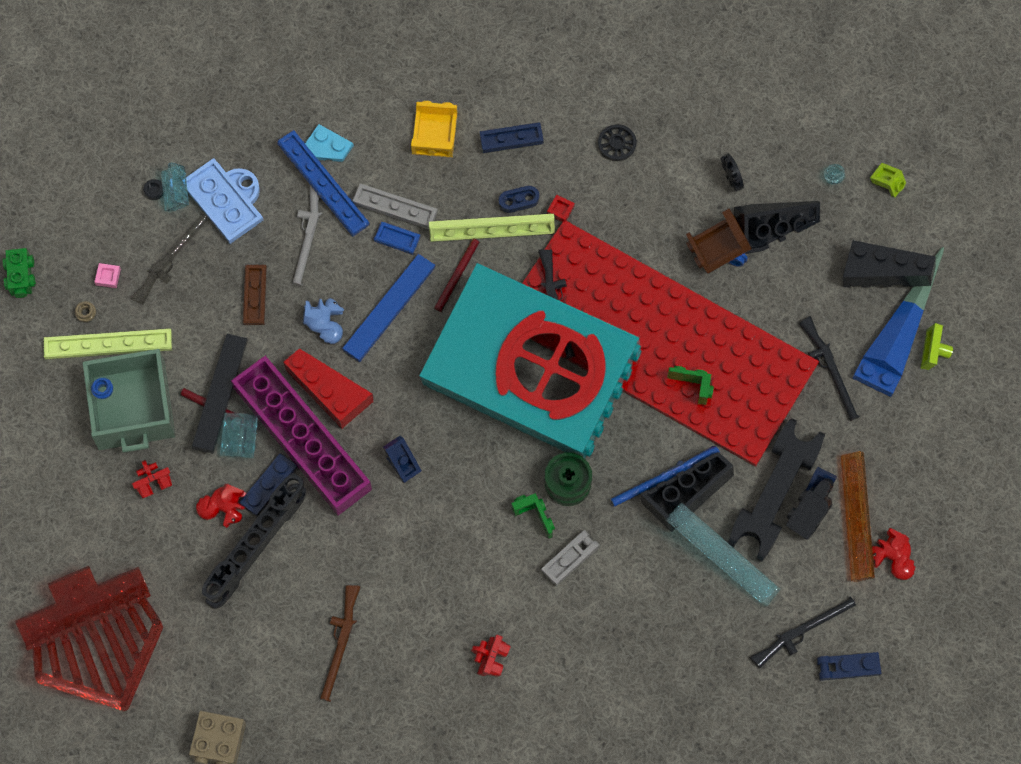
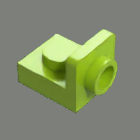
M881 163L870 177L872 183L889 189L890 195L896 197L906 184L902 170Z

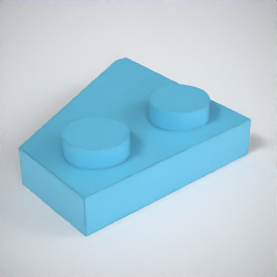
M318 124L305 143L318 160L325 161L329 159L337 162H343L354 146L349 140Z

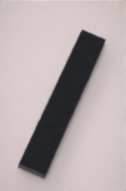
M226 334L192 444V449L214 453L233 391L231 380L238 375L248 342L245 337Z

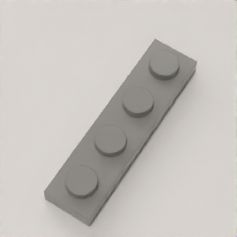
M359 184L353 199V203L356 206L429 229V222L435 221L438 213L436 208L364 184Z

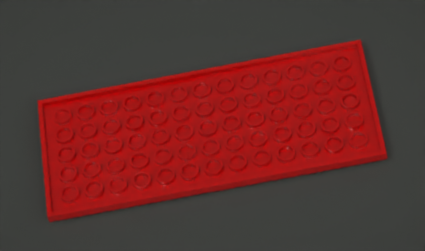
M563 221L545 250L553 251V282L565 279L567 287L561 288L563 293L561 302L639 337L642 353L638 361H633L630 378L622 383L623 392L756 467L819 364V361L570 222ZM539 257L522 284L546 294L545 287L541 285V283H545V270ZM556 289L555 291L559 300L561 299L562 295L560 289ZM541 334L530 339L555 352L561 337L556 334ZM571 342L575 357L567 360L588 371V362L583 351L578 345ZM564 350V352H563V354H562V357H563V358L566 357L565 350ZM681 366L686 368V370H704L712 374L710 385L714 386L712 399L708 398L706 405L698 404L701 384L667 378L669 367Z

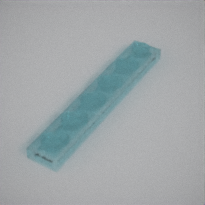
M680 503L666 519L764 606H768L781 590L683 503Z

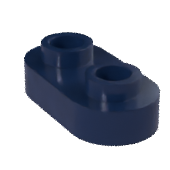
M533 186L508 190L499 196V207L506 213L532 208L539 202V191ZM531 196L533 199L528 201L525 198ZM507 201L513 202V204L510 206L506 205L505 203Z

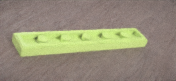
M554 214L429 222L430 242L555 234Z
M171 329L44 337L45 359L127 354L160 349V351L172 350Z

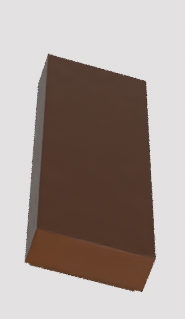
M245 265L243 325H265L266 265Z

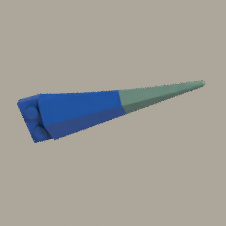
M942 247L936 254V268L932 284L944 251V247ZM932 284L931 286H913L863 356L853 376L854 380L892 397L903 374Z

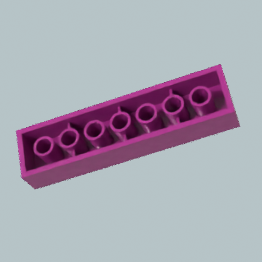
M266 355L231 380L236 393L338 516L372 490L369 479Z

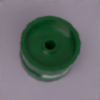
M562 453L552 458L545 469V490L547 495L555 503L562 506L577 505L588 497L592 484V470L589 463L582 456L575 453Z

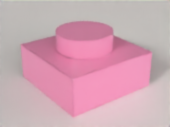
M99 263L95 278L96 286L117 288L121 271L120 266Z

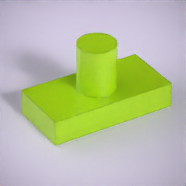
M935 323L926 330L921 369L930 370L937 365L938 356L948 359L951 357L953 347L940 343L943 325Z

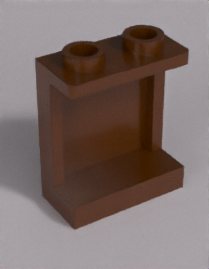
M730 209L722 212L725 220L693 237L690 232L686 234L689 239L686 242L691 253L695 252L697 255L694 257L695 262L699 268L704 267L708 274L752 249Z

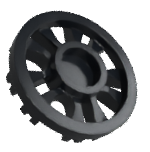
M619 124L606 127L598 138L600 152L604 157L612 161L626 160L634 153L637 145L634 132L630 128ZM619 129V133L613 134L612 130ZM623 130L626 131V133L624 134V136L621 135V133L623 132ZM631 135L633 140L626 141L625 138ZM602 139H606L609 141V143L601 144ZM627 149L629 152L624 154L622 150ZM610 151H614V152H615L614 156H612V155H610V154H608V153H609Z
M727 153L720 158L722 168L727 173L726 177L727 180L729 179L731 187L735 191H740L744 188L741 173L733 157Z

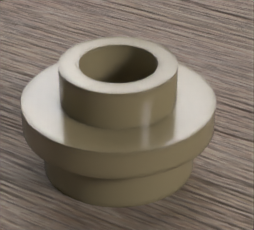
M81 302L75 308V316L81 322H89L96 315V308L91 302ZM85 309L89 310L87 315H83L82 312Z

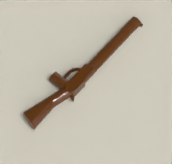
M345 586L344 619L332 616L330 625L336 626L334 637L338 642L320 697L321 700L331 702L329 698L353 624L357 622V620H353V607L361 586ZM337 627L342 628L339 639L335 636Z

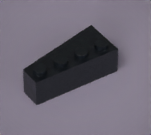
M853 240L843 274V287L861 286V288L875 285H883V287H891V285H903V287L931 286L936 268V256Z
M716 452L694 464V467L677 473L670 480L663 481L657 484V487L642 492L640 494L641 503L665 527L673 532L734 476V467L723 455Z

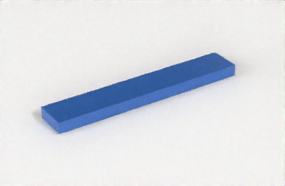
M294 130L277 141V145L352 237L369 226L368 220Z
M418 254L342 348L343 351L360 362L435 269V264Z

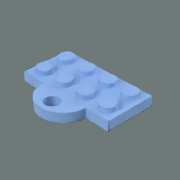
M213 158L180 181L181 185L230 244L263 221L262 215L253 206L259 197V183L256 176L246 169H233L225 172ZM246 179L253 181L249 187H244L241 184Z

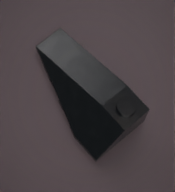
M820 202L764 203L734 207V216L752 248L745 254L764 251L770 248L769 243L777 239L780 242L786 240L785 235L795 230L799 233L820 222Z

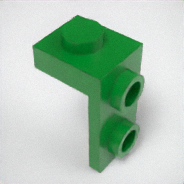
M681 366L669 367L667 378L701 384L698 404L706 405L707 399H712L714 386L710 385L712 374L704 370H686V368Z
M536 493L527 497L526 495L517 497L512 503L514 515L517 516L535 508L548 539L552 538L555 527L551 518H546L544 513L546 507L542 498L538 499Z

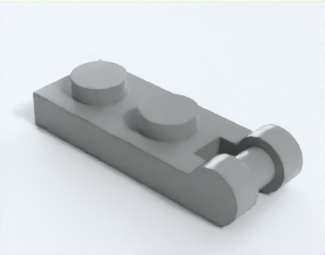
M586 530L582 531L541 569V572L555 586L559 585L601 546L597 541H593L589 537L590 534ZM582 543L587 547L584 551L579 546Z

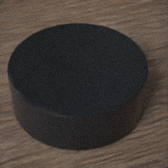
M152 179L145 183L143 191L148 199L158 200L164 195L165 188L161 181Z

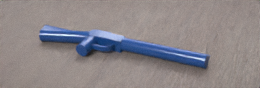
M712 446L686 462L680 460L676 463V466L611 498L614 506H617L657 486V484L663 481L670 480L677 473L694 467V464L716 452L720 453L716 446Z

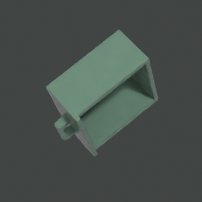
M160 349L83 362L91 434L99 450L122 447L123 453L148 449L149 442L176 437L166 366ZM99 378L109 379L113 384V393L106 399L96 398L91 391L93 382ZM101 387L99 391L104 392L106 387Z

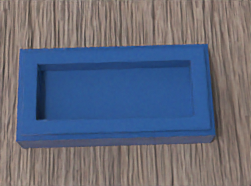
M381 222L374 242L413 255L419 242L420 234Z

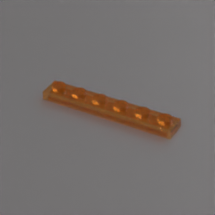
M857 451L841 455L851 581L854 582L875 578L864 453Z

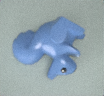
M331 298L326 300L325 305L322 299H319L317 307H311L310 302L306 301L303 324L307 325L313 332L320 333V338L324 342L335 344L341 340L343 329L337 322L330 321V316L341 315L344 309Z

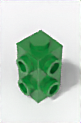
M27 248L5 250L6 258H3L4 271H7V277H4L5 290H9L11 296L16 298H24L27 294H33L32 287L36 286L35 276L31 274V268L34 267L33 255L29 254Z

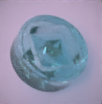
M838 164L828 166L824 170L826 182L830 184L842 182L845 179L843 166Z

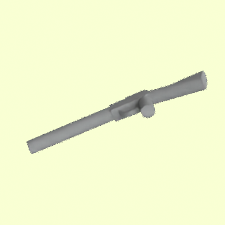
M311 185L310 212L298 210L297 218L303 219L302 229L305 231V238L292 283L297 286H302L301 281L319 216L322 215V212L318 213L320 196ZM304 219L308 220L306 229L303 228Z

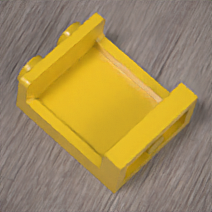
M431 101L416 102L414 135L411 142L412 154L453 158L458 114L457 105L449 102L442 104L432 103Z

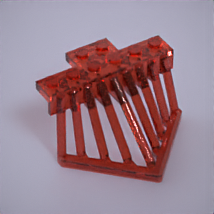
M86 566L48 583L56 603L16 620L15 623L25 642L27 651L33 649L34 676L38 684L127 711L163 630V624L146 599L151 594L139 566L100 584H97L90 567ZM134 603L141 605L152 622L149 632L134 607ZM123 608L128 612L144 642L141 652L120 611ZM109 614L116 621L132 658L136 662L133 671H131L108 619L107 615ZM98 619L127 683L124 692L94 622ZM82 626H86L115 696L106 693L82 631ZM71 631L80 648L94 689L83 684L68 634ZM60 637L73 682L62 677L55 638ZM44 643L47 645L52 675L43 672L41 646Z

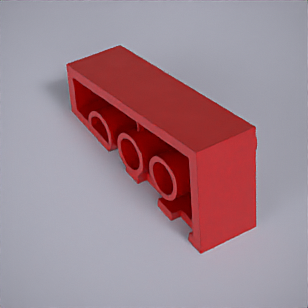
M300 348L284 361L285 370L341 429L374 402L371 392Z

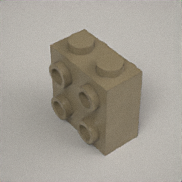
M200 711L189 753L190 757L194 759V763L237 764L246 727L244 719Z

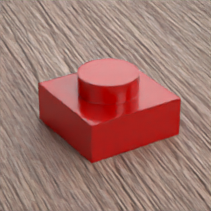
M556 195L547 210V214H554L555 219L566 222L575 207V203Z

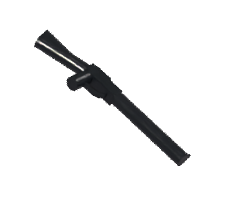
M538 250L545 270V283H541V285L545 287L548 296L557 300L558 297L555 290L560 289L562 297L559 301H561L563 298L561 288L567 287L565 279L553 282V251ZM571 342L565 348V359L575 357Z
M807 317L799 325L818 348L808 352V355L817 359L822 368H828L850 421L855 420L860 416L855 411L835 364L833 354L829 348L830 343L826 345L817 333L812 317ZM823 356L826 366L821 364L820 357Z
M850 596L847 601L782 635L777 634L776 636L779 639L769 648L749 658L761 668L783 646H785L790 656L798 652L795 646L804 639L803 634L856 606L855 601ZM802 635V640L793 644L792 640Z

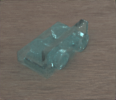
M171 162L168 164V169L161 172L164 206L167 212H173L189 205L185 166Z
M224 413L221 456L254 458L256 430L258 427V417L256 415Z

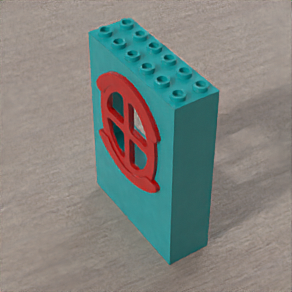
M477 263L419 376L424 386L566 453H575L585 459L586 456L590 457L595 448L594 440L596 437L600 438L605 427L603 426L605 418H610L614 409L612 407L615 399L618 400L622 394V383L630 378L633 361H638L642 351L640 350L639 337ZM541 334H556L561 337L550 360H545L524 350L523 344L528 339ZM569 342H574L578 345L587 359L588 373L585 377L579 376L558 365ZM518 357H522L545 369L534 392L526 390L517 378L514 364ZM553 374H558L580 385L579 391L566 399L547 400L542 397Z

